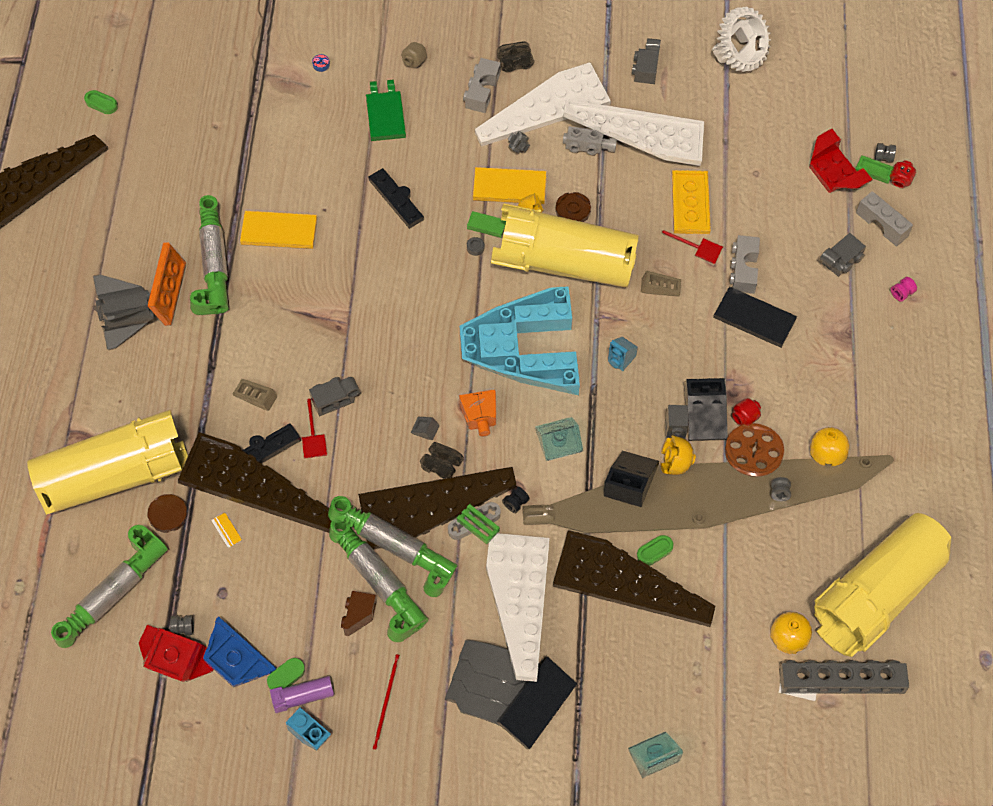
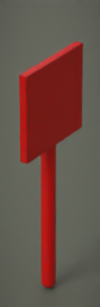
M662 231L667 236L697 248L695 256L713 264L716 263L723 246L704 238L699 246L670 232Z
M308 398L311 436L302 437L304 459L327 456L325 434L315 435L311 399Z

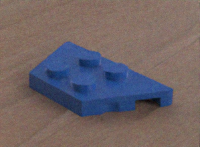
M219 616L216 618L203 660L233 688L269 675L276 670L267 659Z

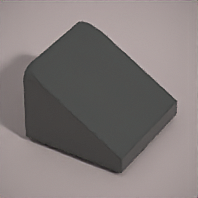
M418 416L411 433L428 440H433L439 424L433 417Z

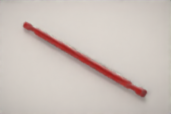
M398 654L395 655V662L388 683L375 743L372 748L374 750H377V743L380 738L393 685L397 661L400 656Z

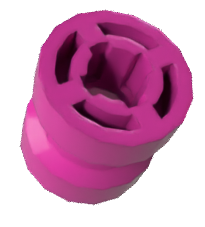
M907 276L901 279L900 283H896L891 287L893 297L900 302L907 299L908 295H912L917 291L916 283Z

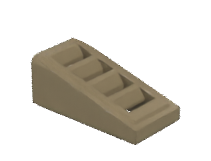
M646 271L641 281L642 293L668 296L680 295L681 279Z
M241 379L233 392V396L267 411L270 410L277 398L272 388L245 379Z

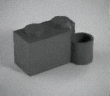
M647 38L646 49L639 48V51H635L634 61H637V64H633L632 75H635L634 82L655 85L660 39Z
M849 233L835 246L826 249L820 259L823 261V265L839 277L842 273L849 272L855 262L859 263L864 258L866 246Z
M334 377L326 383L313 386L309 389L311 401L320 417L354 403V397L360 393V389L354 377H347L343 380L340 377Z

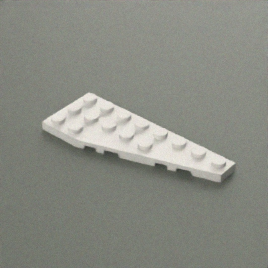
M586 63L558 72L477 127L475 135L482 147L507 139L512 132L514 134L518 131L526 133L566 120L567 118L563 117L566 99L610 106L611 100L591 63Z
M570 99L565 100L563 117L597 130L663 160L697 166L701 165L704 121Z
M497 533L489 542L486 565L491 590L495 598V605L505 635V642L508 646L516 680L537 682L550 538Z

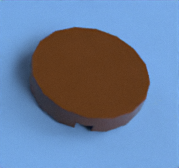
M579 192L564 193L556 202V215L585 222L591 214L590 201Z
M164 494L155 498L150 503L147 517L154 529L163 533H169L168 531H176L185 524L188 514L187 507L179 496Z

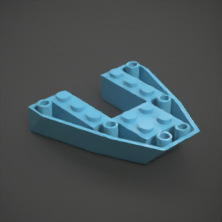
M553 287L495 307L460 325L462 359L481 369L520 383L579 396L580 382L576 351L519 355L517 333L571 330L572 311L569 287Z

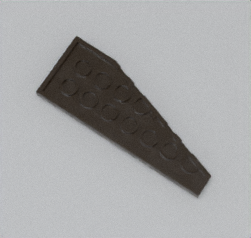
M94 134L76 141L72 146L57 148L58 151L51 154L47 152L23 161L17 167L3 169L4 172L0 173V228L107 149L106 144Z
M198 432L178 478V484L329 533L332 520L328 517L329 508L318 500L315 501L310 498L301 488L297 489L289 480L269 466L262 465L253 455L246 454L237 444Z
M513 467L360 493L358 495L362 513L370 512L416 538L422 534L429 533L431 529L439 525L442 526L456 519L462 514L464 509H467L469 504L473 507H479L487 500L512 490L516 486ZM367 540V543L373 550L381 548Z
M568 530L553 587L711 627L715 605L697 594H692L682 588L683 586L679 583L672 582L661 572L641 560L638 561L631 557L623 549L620 550L613 546V543L610 541Z

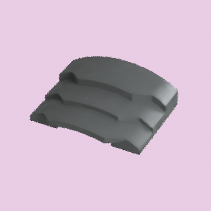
M465 640L445 700L455 703L463 714L500 726L497 721L527 681L516 680L509 650L483 642Z

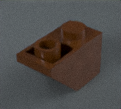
M352 591L351 597H347L345 609L348 610L346 616H343L341 621V628H343L345 636L352 635L373 621L377 604L375 594Z

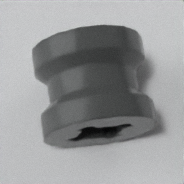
M785 477L773 479L771 482L773 489L771 491L772 499L776 501L789 500L791 498V481Z

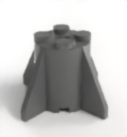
M101 274L93 276L96 290L95 297L99 299L95 300L96 305L93 308L98 314L99 321L103 320L104 325L101 327L104 332L107 350L114 349L151 319H154L153 312L148 307L150 294L148 290H145L140 285Z

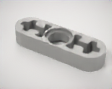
M489 502L477 508L479 512L483 513L492 522H496L500 518L501 509L494 502ZM488 510L495 511V515L488 514ZM457 519L451 521L448 525V534L454 540H460L472 534L457 522ZM473 525V526H474L475 528H477L478 530L481 529V528H479L478 526ZM453 527L460 528V533L454 531Z

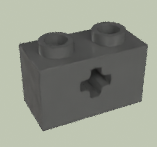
M668 405L665 419V441L667 438H672V436L686 439L688 405Z

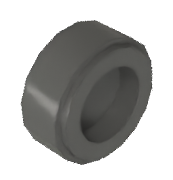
M473 237L467 241V251L469 254L478 256L484 252L485 244L481 238Z

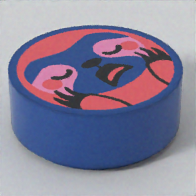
M324 54L316 55L312 60L313 68L316 71L323 72L330 67L329 58Z

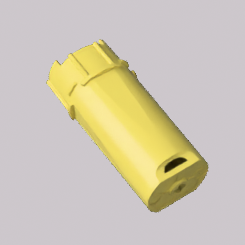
M503 204L501 220L506 221L501 248L493 247L491 264L525 270L526 272L534 270L628 287L631 271L635 264V252L639 235L541 213L539 209L534 210Z
M171 410L144 419L138 417L137 421H131L132 423L28 460L27 465L31 482L46 515L149 482L154 483L155 480L161 482L162 478L181 472L188 455L184 442L175 443L174 441L178 434Z
M915 513L905 520L841 579L840 577L837 578L814 600V615L822 625L817 630L820 637L834 651L849 657L854 656L858 651L863 650L866 652L889 629L890 623L946 566L950 556V534L940 523L925 514Z

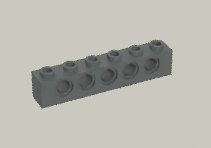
M790 660L782 663L779 669L781 694H905L909 688L907 663H900L899 661H889L888 663H879V661H869L867 663H859L858 661H848L846 663L827 661L826 663H818L811 660L805 663H797V661ZM802 673L807 679H800L797 674ZM823 673L828 679L823 680L818 674ZM843 673L847 675L848 679H842L839 676V674ZM860 673L866 674L869 679L861 678ZM880 674L888 675L889 680L883 679Z

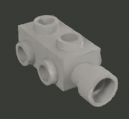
M569 126L568 133H564L563 144H566L565 149H569L571 152L585 151L590 155H595L596 153H601V149H606L608 152L615 153L617 139H604L603 133L597 130Z

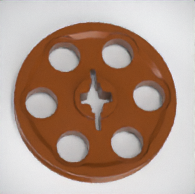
M755 423L749 426L744 424L735 428L729 434L725 446V455L730 465L738 472L748 476H765L774 472L780 466L784 456V444L780 436L771 428ZM750 431L753 433V436L746 437L743 432ZM765 435L770 436L772 441H764L762 437ZM737 442L741 447L735 449L730 444ZM755 442H757V446H756L757 451L755 452V455H754V458H753V457H752V455H753V451H752V450H753V448H754V446H755ZM775 451L779 454V456L771 457L769 455V452ZM744 458L747 463L739 464L737 459ZM762 462L766 465V468L760 469L756 464Z

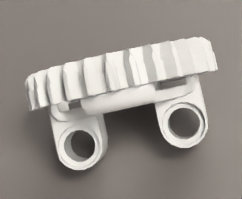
M738 7L730 10V13H726V17L722 18L724 23L719 24L722 30H718L721 37L717 38L721 42L712 48L719 63L727 62V65L731 64L732 69L736 68V71L746 72L759 68L760 65H763V61L767 60L765 55L769 54L767 49L771 48L768 45L769 41H771L768 35L771 33L767 31L769 26L765 25L766 20H762L763 15H758L759 12L748 7ZM734 33L740 43L748 42L739 52L731 41V36ZM761 35L759 43L761 49L756 51V37Z

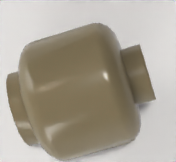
M412 42L402 51L401 56L405 65L417 68L426 60L427 52L422 44Z

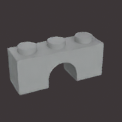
M481 58L479 64L475 65L474 77H470L469 89L465 91L463 96L466 109L486 113L491 100V89L484 88L483 86L491 85L496 87L501 74L500 62Z
M873 191L859 203L856 214L868 224H871L874 220L880 222L884 228L883 236L896 247L909 237L913 224Z
M738 235L737 241L733 242L732 253H735V258L732 257L731 268L734 269V273L730 275V284H733L734 289L743 293L755 294L758 268L748 267L745 263L757 262L760 244L759 237Z

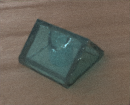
M572 417L535 426L546 461L583 452L579 425Z
M666 731L628 748L642 778L680 762L683 755L680 746Z

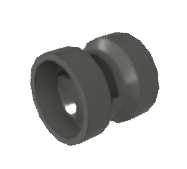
M877 143L875 160H886L893 163L896 145L890 144L886 146L883 143Z
M178 615L171 616V632L177 635L182 633L193 635V615H186L184 618Z

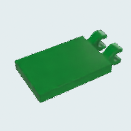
M394 79L387 80L388 92L378 93L377 81L370 82L371 94H366L371 141L406 138L401 92H395Z

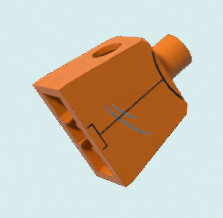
M495 389L459 395V405L470 430L478 429L479 436H488L490 434L489 427L496 425Z

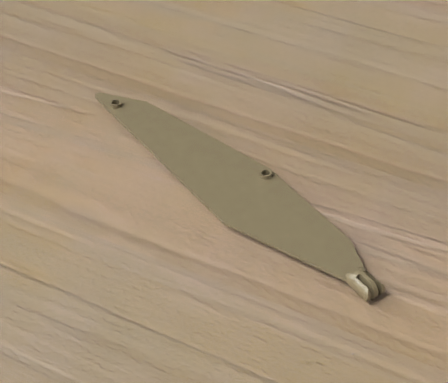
M890 455L847 457L842 464L837 466H831L832 464L826 463L824 466L813 458L782 460L780 466L774 472L758 477L738 472L729 462L693 464L681 475L664 474L661 470V465H659L642 507L604 497L603 485L550 505L523 506V524H553L583 533L710 528L859 489L892 464L894 458ZM745 461V462H738V463H739V464H746L747 461ZM762 462L756 464L760 469L766 468V465ZM785 477L791 481V498L789 500L776 501L772 499L771 491L773 489L771 482L773 479Z

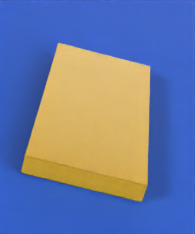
M475 167L473 200L519 203L522 198L535 193L541 204H545L546 171Z
M672 170L674 234H710L708 171Z
M245 211L240 243L241 245L313 249L317 215Z

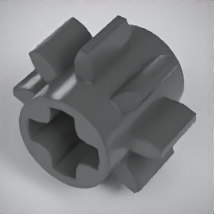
M521 131L515 134L512 132L508 138L510 142L508 146L517 153H520V151L526 152L530 146L528 142L529 137Z

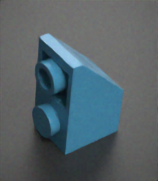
M624 337L614 339L610 342L608 362L614 368L624 371L636 357L638 347Z
M299 708L286 721L288 731L303 744L316 751L331 736L330 732L302 708Z

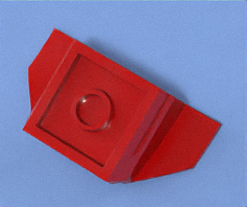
M833 129L817 136L809 166L811 171L828 193L839 188L858 189L873 181L864 168L856 171L839 149L841 139Z
M146 625L138 642L144 660V668L181 682H188L213 672V669L203 660L207 649L206 646L164 629Z

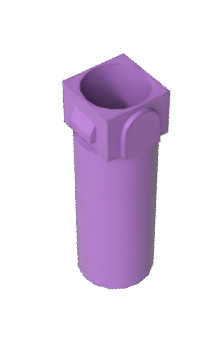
M329 676L285 688L278 687L270 690L275 713L334 696Z

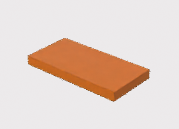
M169 242L162 245L148 302L149 309L165 326L172 323L186 262Z

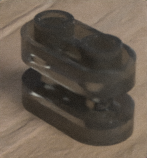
M528 42L504 44L496 50L499 62L501 63V69L505 72L529 69L534 64V58Z
M433 442L428 448L431 455L424 454L420 459V463L424 471L436 473L441 478L446 479L453 476L456 472L453 465L460 466L464 457L453 448Z

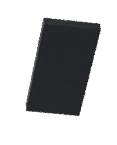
M729 286L713 318L782 348L797 316Z
M545 657L538 666L537 682L527 681L497 723L526 749H530L576 687L577 683L549 657Z

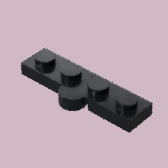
M384 168L368 176L370 183L409 229L424 221V216L410 200L411 193L408 187H399Z
M289 423L266 436L265 440L260 435L251 437L249 440L250 446L242 451L248 455H253L258 462L263 463L300 442L301 439L294 427Z

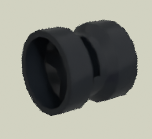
M515 486L511 490V494L505 496L502 502L509 511L516 514L521 509V505L526 504L530 500V497L521 487Z

